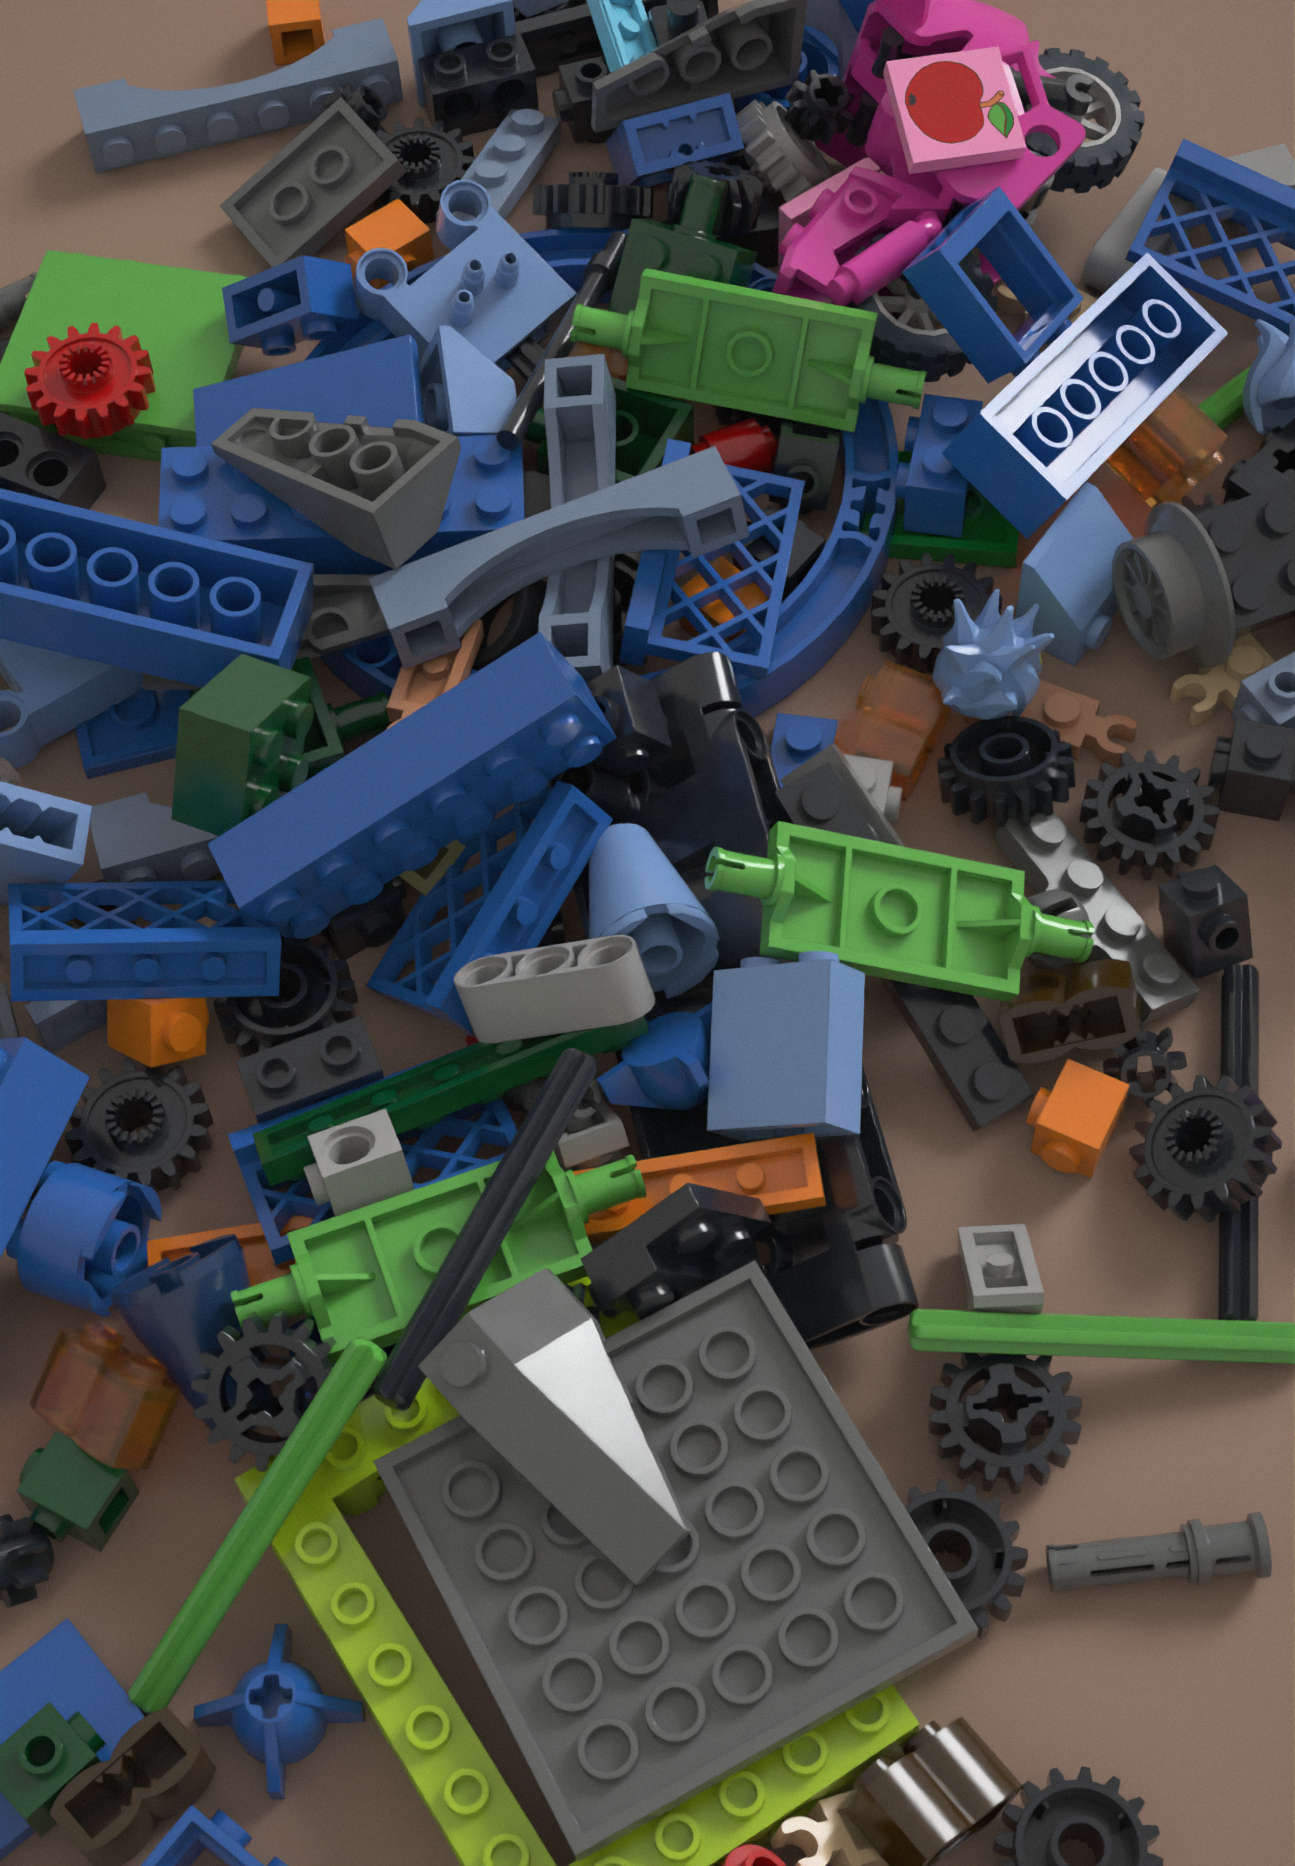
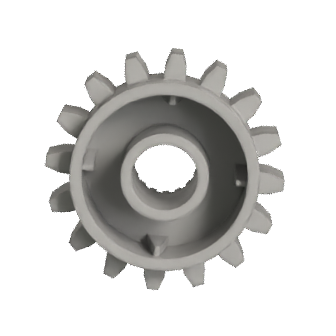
M755 99L736 115L742 141L747 146L745 148L747 153L744 155V158L751 167V171L754 173L759 171L757 176L759 179L763 177L761 180L764 184L763 186L772 194H776L780 190L785 200L789 202L831 178V171L815 143L811 140L800 139V135L795 132L791 122L785 121L784 117L788 110L776 101H773L766 107L763 102L758 103Z

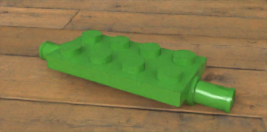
M645 268L641 275L639 296L635 310L631 309L627 315L586 307L584 304L578 303L572 320V326H575V329L571 330L570 335L571 342H582L621 350L622 356L628 358L629 365L626 388L855 432L861 403L865 404L867 398L910 406L913 409L919 410L927 372L874 363L875 356H870L878 313Z
M778 821L769 830L767 858L714 847L708 857L705 870L707 873H714L713 877H705L704 883L707 890H719L761 899L763 916L759 955L798 962L799 953L827 951L838 954L840 963L865 973V975L1009 1002L1019 995L1020 969L1025 957H1029L1033 952L1084 963L1088 959L1094 944V939L1082 937V934L1092 935L1094 933V927L1090 921H1077L1042 914L1039 907L1030 904L1024 896L1025 871Z
M553 1151L458 1322L471 1310L544 1268L550 1269L565 1284L588 1277L581 1258L592 1251L584 1224L589 1223L588 1215L647 1196L641 1172L639 1169L635 1170L637 1162L634 1156L631 1154L619 1161L574 1175L572 1170L563 1171ZM500 1161L287 1233L296 1264L290 1265L292 1273L239 1291L234 1290L230 1292L241 1328L243 1327V1319L248 1314L254 1312L260 1317L264 1327L269 1326L273 1315L278 1310L286 1311L288 1319L305 1313L307 1318H315L322 1340L333 1337L336 1340V1344L327 1355L330 1364L337 1362L348 1343L358 1336L372 1341L380 1348L397 1343Z

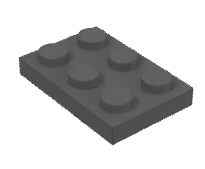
M340 97L225 200L220 207L269 265L275 267L302 255L312 257L407 171L394 154Z

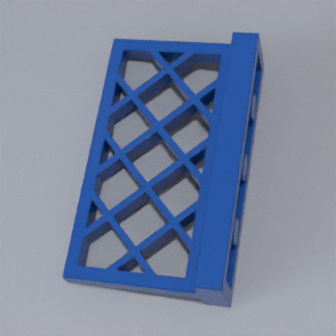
M1183 139L1125 260L1135 264L1148 252L1181 286L1250 318L1265 321L1289 335V322L1295 319V294L1286 276L1295 274V260L1280 264L1271 243L1278 242L1295 250V189ZM1171 193L1195 204L1198 211L1176 216L1168 199L1169 194ZM1159 214H1161L1163 220L1156 222ZM1228 219L1247 228L1250 235L1228 240L1219 220ZM1205 224L1214 244L1192 249L1183 229ZM1170 233L1179 253L1164 256L1144 245L1150 237ZM1256 247L1266 268L1244 273L1235 253ZM1221 256L1230 277L1216 280L1205 275L1199 264L1200 261ZM1272 280L1282 301L1268 304L1257 299L1251 285Z
M668 438L662 466L689 456L691 443ZM726 465L741 494L744 512L754 523L748 526L750 537L693 559L688 550H643L625 623L619 662L643 667L645 655L683 662L695 655L719 652L730 658L734 673L766 679L805 481ZM763 494L787 498L789 501L786 508L767 517L753 499ZM783 526L782 533L777 528ZM764 535L778 553L758 563L743 545ZM680 551L685 556L681 560H679ZM730 552L744 570L723 580L709 562ZM696 569L710 587L688 598L674 579ZM774 572L773 580L768 575ZM755 582L769 600L748 610L734 594V591ZM671 599L675 603V605L668 608L669 601ZM720 599L735 617L713 628L698 609ZM684 616L700 634L689 641L662 636L664 626ZM765 618L764 627H762L758 621ZM745 629L759 645L758 656L732 651L723 639Z
M557 781L553 788L546 786L539 795L530 800L514 802V808L495 819L494 815L491 823L482 831L470 836H460L456 840L466 848L453 865L448 867L446 874L440 881L436 882L426 896L420 895L366 986L380 996L452 1023L465 1034L476 1038L454 984L455 974L463 966L478 958L537 948L589 861L599 838L613 820L574 785ZM516 830V841L497 852V840ZM480 851L481 862L463 873V868L469 858ZM483 884L484 895L465 906L464 894ZM448 904V917L430 927V923L437 911ZM450 938L451 950L432 961V948ZM415 959V972L394 983L405 964Z
M226 881L8 884L11 1002L279 996L281 958L279 926H266L244 911L226 905L236 903ZM180 904L183 907L172 911L161 905ZM115 905L118 908L107 912L96 906ZM28 906H50L52 909L40 913ZM206 916L218 923L207 927L196 921ZM141 917L153 924L143 929L130 922ZM76 918L86 923V925L76 930L65 923Z
M435 1059L228 1134L276 1265L294 1259L288 1236L280 1237L279 1234L293 1214L314 1218L310 1225L333 1218L335 1214L330 1202L317 1206L315 1199L306 1198L311 1191L307 1178L298 1181L286 1180L270 1186L261 1165L252 1134ZM501 1097L496 1101L486 1104L474 1103L447 1114L440 1123L430 1128L411 1129L398 1134L397 1138L403 1150L411 1179L420 1167L442 1171L437 1179L423 1184L413 1182L414 1189H418L500 1161L505 1153L487 1160L474 1158L483 1143L509 1147L518 1129ZM483 1113L477 1122L464 1120ZM443 1135L465 1139L455 1154L433 1150ZM419 1137L414 1146L402 1143ZM292 1184L286 1193L274 1191Z

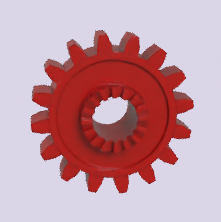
M91 323L88 332L84 334H79L74 326L67 327V339L61 341L50 335L46 338L49 346L48 352H32L31 357L35 367L24 370L28 384L26 387L28 398L33 411H38L41 423L44 426L54 423L58 428L59 435L66 436L70 434L82 437L83 439L110 436L134 424V419L139 415L140 411H147L149 408L146 394L155 392L156 387L148 350L141 349L139 338L136 335L124 339L121 327L115 325L107 334L100 333L98 323Z

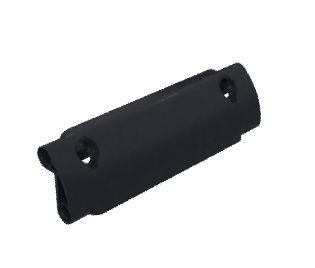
M719 652L695 655L651 680L654 682L662 712H664L668 719V734L672 748L660 754L655 762L650 763L642 771L630 774L642 780V792L637 795L633 794L628 775H618L591 762L580 767H570L548 782V787L552 788L557 781L574 785L613 819L609 826L629 823L645 828L717 927L720 940H718L716 946L719 953L716 966L702 982L681 995L667 999L664 990L654 992L655 1004L644 1015L645 1020L648 1022L673 1012L688 1011L696 1013L711 1003L713 1000L714 970L740 968L741 960L748 957L773 958L781 961V964L796 962L759 955L763 905L760 898L719 890L710 891L705 888V877H713L714 873L705 872L708 857L714 847L767 858L769 830L778 821L783 822L770 800L773 793L781 787L766 737L755 718L744 709L730 658ZM587 862L573 886L586 940L589 939V864ZM623 1048L615 1051L618 1064L624 1061L621 1056ZM863 1064L860 1134L815 1137L826 1206L768 1215L772 1223L751 1237L753 1242L747 1250L731 1259L720 1261L726 1275L755 1260L809 1350L877 1329L902 1319L919 1308L902 1246L896 1244L899 1241V1234L903 1233L907 1227L906 1211ZM708 1098L694 1108L679 1111L629 1106L643 1160L757 1142H742L707 1131ZM755 1241L768 1244L771 1262L761 1265Z

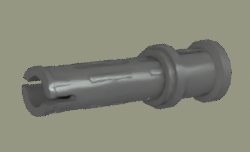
M1260 1512L1249 1513L1246 1521L1203 1526L1199 1519L1188 1520L1186 1524H1181L1180 1532L1056 1546L1051 1544L1046 1545L1045 1549L1047 1571L1052 1592L1080 1587L1124 1584L1183 1576L1187 1577L1189 1583L1195 1582L1198 1586L1209 1584L1212 1576L1254 1572L1257 1578L1261 1579L1269 1578L1272 1572L1269 1537L1264 1518Z

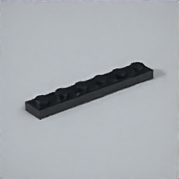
M829 762L778 789L770 797L783 822L877 841ZM880 978L973 1131L978 1130L1034 1096L1015 1062L1010 1061L1005 1046L973 995Z

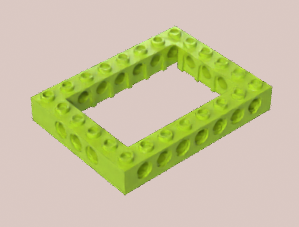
M589 1277L567 1283L572 1287L580 1282L585 1284L583 1305L585 1307H597L589 1292V1285L591 1283ZM600 1311V1328L605 1339L640 1321L636 1314L624 1311L616 1318H609ZM426 1377L410 1408L405 1411H398L384 1405L375 1398V1394L359 1403L270 1543V1547L461 1866H557L341 1515L356 1516L367 1512L378 1505L377 1497L387 1491L373 1461L460 1416L458 1411ZM274 1455L271 1464L265 1472L257 1471L255 1466L234 1479L246 1505L278 1455ZM891 1685L578 1862L576 1860L568 1866H720L729 1853L738 1846L753 1844L766 1848L771 1845V1838L784 1821L796 1816L808 1818L807 1815L818 1800L854 1789L853 1784L856 1779L882 1756L887 1755L892 1762L903 1756V1747L918 1732L920 1723L895 1687Z

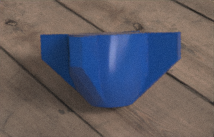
M712 1002L696 1013L688 1011L673 1012L659 1016L650 1022L646 1020L649 1032L633 1038L631 1043L622 1050L621 1056L624 1061L596 1079L606 1100L611 1104L677 1111L691 1109L701 1104L708 1098Z
M275 1624L268 1661L260 1662L243 1673L233 1687L230 1696L194 1706L193 1716L198 1727L230 1726L246 1753L259 1762L266 1764L267 1791L271 1799H285L286 1765L299 1762L314 1752L325 1736L328 1723L365 1722V1708L361 1701L324 1695L321 1686L312 1672L299 1663L291 1661L292 1631L288 1624Z

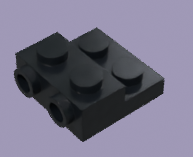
M686 1183L581 1258L591 1281L589 1285L591 1298L597 1308L609 1318H616L625 1311L635 1313L642 1320L726 1276L720 1261L731 1259L743 1253L751 1246L753 1242L751 1237L772 1222L761 1200L758 1198Z

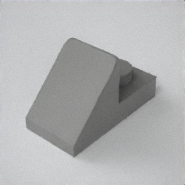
M602 1096L599 1105L586 1102L582 1104L584 1106H591L596 1110L595 1113L587 1118L572 1117L557 1143L554 1153L559 1166L564 1172L568 1170L579 1171L597 1168L624 1159L622 1148L630 1145L622 1120Z
M1026 1225L958 1227V1254L966 1285V1311L1041 1313L1044 1306V1290Z

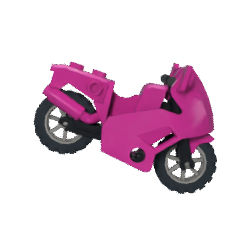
M876 0L868 6L842 80L848 89V93L855 96L847 109L854 116V119L844 134L836 132L828 145H824L821 140H817L814 143L819 150L847 168L869 157L885 174L855 166L849 173L846 181L835 193L828 188L822 191L809 212L808 218L811 219L810 223L805 228L798 223L794 224L780 244L778 254L783 256L784 259L772 293L833 304V301L835 305L878 313L870 356H875L874 363L915 371H927L925 382L939 381L944 374H948L949 377L956 376L963 371L966 362L969 365L972 362L945 328L934 330L931 321L940 325L942 323L902 271L963 208L999 186L1032 228L1037 216V208L1043 204L1049 190L1064 193L1065 188L1074 189L1075 193H1087L1093 186L1102 189L1111 184L1114 176L1118 178L1125 170L1143 133L1140 131L1144 125L1145 116L1144 111H1139L1138 109L1141 103L1136 90L1130 91L1127 87L1129 80L1120 71L1114 73L1108 69L1109 63L1097 56L1095 60L1084 57L1085 52L1070 49L1069 53H1061L1060 48L1045 49L1044 53L1038 56L1040 43L1037 40L1029 42V34L1025 23L1013 15L990 5L973 0ZM998 46L1026 144V150L1022 159L909 174L883 75L886 61ZM1094 118L1097 124L1090 122L1088 120ZM1085 137H1086V138L1091 139V140H1093V141L1085 142L1084 139H1085ZM976 245L958 265L994 312H996L997 296H991L993 287L1002 278Z

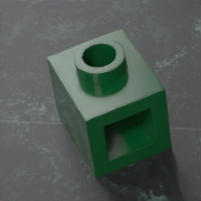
M58 1431L54 1433L45 1448L40 1447L36 1449L27 1459L20 1474V1486L16 1490L31 1513L29 1515L31 1525L40 1527L49 1538L62 1543L67 1535H70L99 1552L103 1550L140 1493L126 1468Z
M48 1702L0 1745V1792L32 1829L42 1837L57 1823L50 1815V1811L58 1795L78 1774L95 1764L101 1763L96 1753L106 1743L78 1711L65 1720L56 1708Z

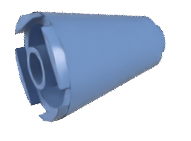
M629 823L609 826L599 838L588 861L589 939L612 935L632 937L636 942L653 993L664 990L667 999L681 995L702 982L716 966L719 957L716 946L718 940H720L717 927L645 828Z

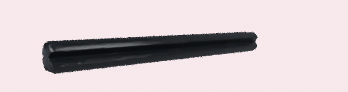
M1233 963L1224 969L1221 985V1077L1223 1075L1229 1076L1239 1089L1248 1085L1259 1097V971L1251 964L1240 965ZM1255 1196L1240 1206L1241 1212L1235 1215L1231 1211L1219 1214L1218 1320L1256 1321L1258 1318L1259 1198Z
M568 1048L559 1057L374 1382L373 1391L375 1398L384 1405L398 1411H405L410 1408L427 1377L418 1365L457 1324L596 1076V1060L590 1054L583 1053L576 1048Z

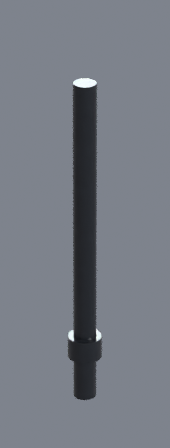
M613 232L602 251L593 254L584 269V283L496 436L498 444L504 449L515 450L518 448L544 401L545 359L569 357L576 343L571 342L570 335L571 330L575 329V326H572V320L577 304L596 308L603 294L614 288L628 236L624 232Z

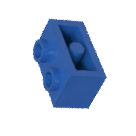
M302 255L222 288L230 344L262 348V352L266 356H281L293 353L297 350L296 344L305 340L319 341L335 337L337 335V328L359 320L351 265L347 263Z
M925 394L920 417L909 416L904 451L912 452L911 463L900 462L895 487L896 497L905 499L903 530L962 538L972 484L941 453L983 409V401Z

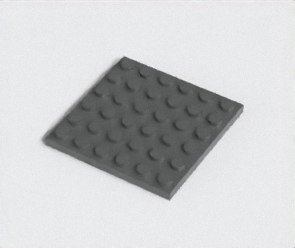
M755 1260L606 1338L607 1343L603 1344L619 1380L625 1382L634 1402V1405L631 1406L649 1448L654 1449L659 1457L691 1529L688 1536L641 1585H635L461 1415L373 1461L577 1862L977 1637L978 1627Z

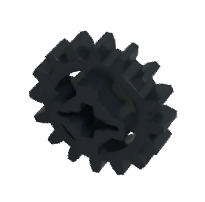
M1147 750L1144 762L1136 763L1128 752L1122 753L1118 770L1104 762L1100 765L1098 780L1089 779L1086 783L1079 815V822L1086 824L1083 840L1085 844L1100 842L1097 859L1100 862L1107 861L1113 856L1119 859L1118 873L1121 875H1125L1133 865L1141 867V874L1144 880H1151L1154 868L1162 867L1170 878L1176 877L1180 860L1194 868L1198 865L1201 851L1210 850L1219 817V807L1212 805L1215 793L1213 786L1197 787L1201 771L1197 767L1185 773L1179 771V756L1173 755L1167 760L1166 764L1157 763L1154 750ZM1120 793L1122 794V797L1115 798ZM1115 798L1114 807L1108 809V805ZM1190 820L1189 827L1177 837L1175 832L1182 831L1184 822Z
M278 1310L273 1315L269 1327H264L260 1317L254 1312L248 1314L243 1319L242 1330L244 1335H241L230 1325H227L217 1334L218 1341L224 1351L218 1348L207 1347L201 1353L198 1360L206 1368L210 1369L211 1373L198 1375L191 1382V1389L207 1394L208 1400L200 1404L193 1411L195 1419L213 1418L216 1427L206 1439L210 1445L221 1442L225 1438L233 1443L229 1455V1461L232 1463H237L248 1451L255 1453L257 1471L265 1472L271 1464L274 1455L279 1454L310 1405L305 1398L306 1381L314 1374L319 1391L335 1366L336 1362L330 1364L327 1355L336 1344V1340L333 1337H329L316 1344L310 1339L314 1326L313 1320L307 1318L296 1330L289 1329L286 1311ZM263 1345L281 1346L295 1352L293 1356L269 1354ZM230 1367L233 1369L230 1375L238 1383L236 1402L232 1406L229 1405L226 1394V1380ZM287 1375H294L284 1387L285 1391L280 1397L275 1396L268 1401L263 1399L255 1407L250 1406L259 1395L258 1391L264 1384H271L275 1380L280 1382ZM253 1425L274 1428L279 1436L264 1435L251 1430L249 1427Z
M962 1353V1369L945 1363L940 1377L945 1387H932L929 1405L938 1411L930 1415L928 1429L931 1434L945 1435L939 1442L937 1452L941 1460L955 1455L960 1458L957 1471L959 1479L964 1480L976 1470L983 1474V1491L991 1492L997 1478H1007L1008 1486L1012 1493L1018 1494L1021 1492L1025 1475L1030 1474L1034 1481L1043 1486L1048 1483L1051 1472L1048 1462L1063 1469L1067 1466L1071 1455L1067 1445L1077 1444L1082 1426L1072 1419L1079 1416L1082 1400L1081 1397L1064 1396L1070 1389L1073 1377L1069 1371L1058 1373L1054 1376L1049 1373L1053 1356H1039L1033 1361L1027 1358L1026 1355L987 1354L980 1357L978 1353ZM984 1380L985 1386L979 1394L967 1395L965 1402L959 1403L969 1388ZM994 1409H1006L1009 1419L1016 1421L1013 1423L1004 1422L1001 1412L994 1411ZM1045 1428H1051L1041 1444L1026 1452L1025 1445L1031 1436L1043 1435ZM976 1442L979 1443L980 1445H982V1446H983L984 1448H986L987 1450H985V1449L981 1448L980 1446H978V1445L976 1444Z

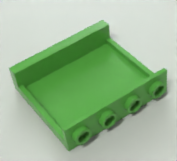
M47 250L0 363V412L59 435L58 428L54 423L48 426H44L41 423L38 411H33L26 391L28 384L24 370L35 367L31 357L32 352H48L49 346L46 338L51 335L61 341L67 339V327L74 326L79 334H84L88 332L91 323H98L100 333L107 334L116 325L121 327L124 339L136 335L139 338L141 349L148 350L156 387L155 392L146 394L149 408L147 411H140L139 415L134 419V424L113 433V435L83 439L82 437L70 434L62 437L96 450V453L161 462V448L195 447L196 430L193 389L231 380L244 348L243 345L230 344L222 288L248 277L237 274L229 275L192 270L186 267L141 263L134 260L90 256L82 253Z

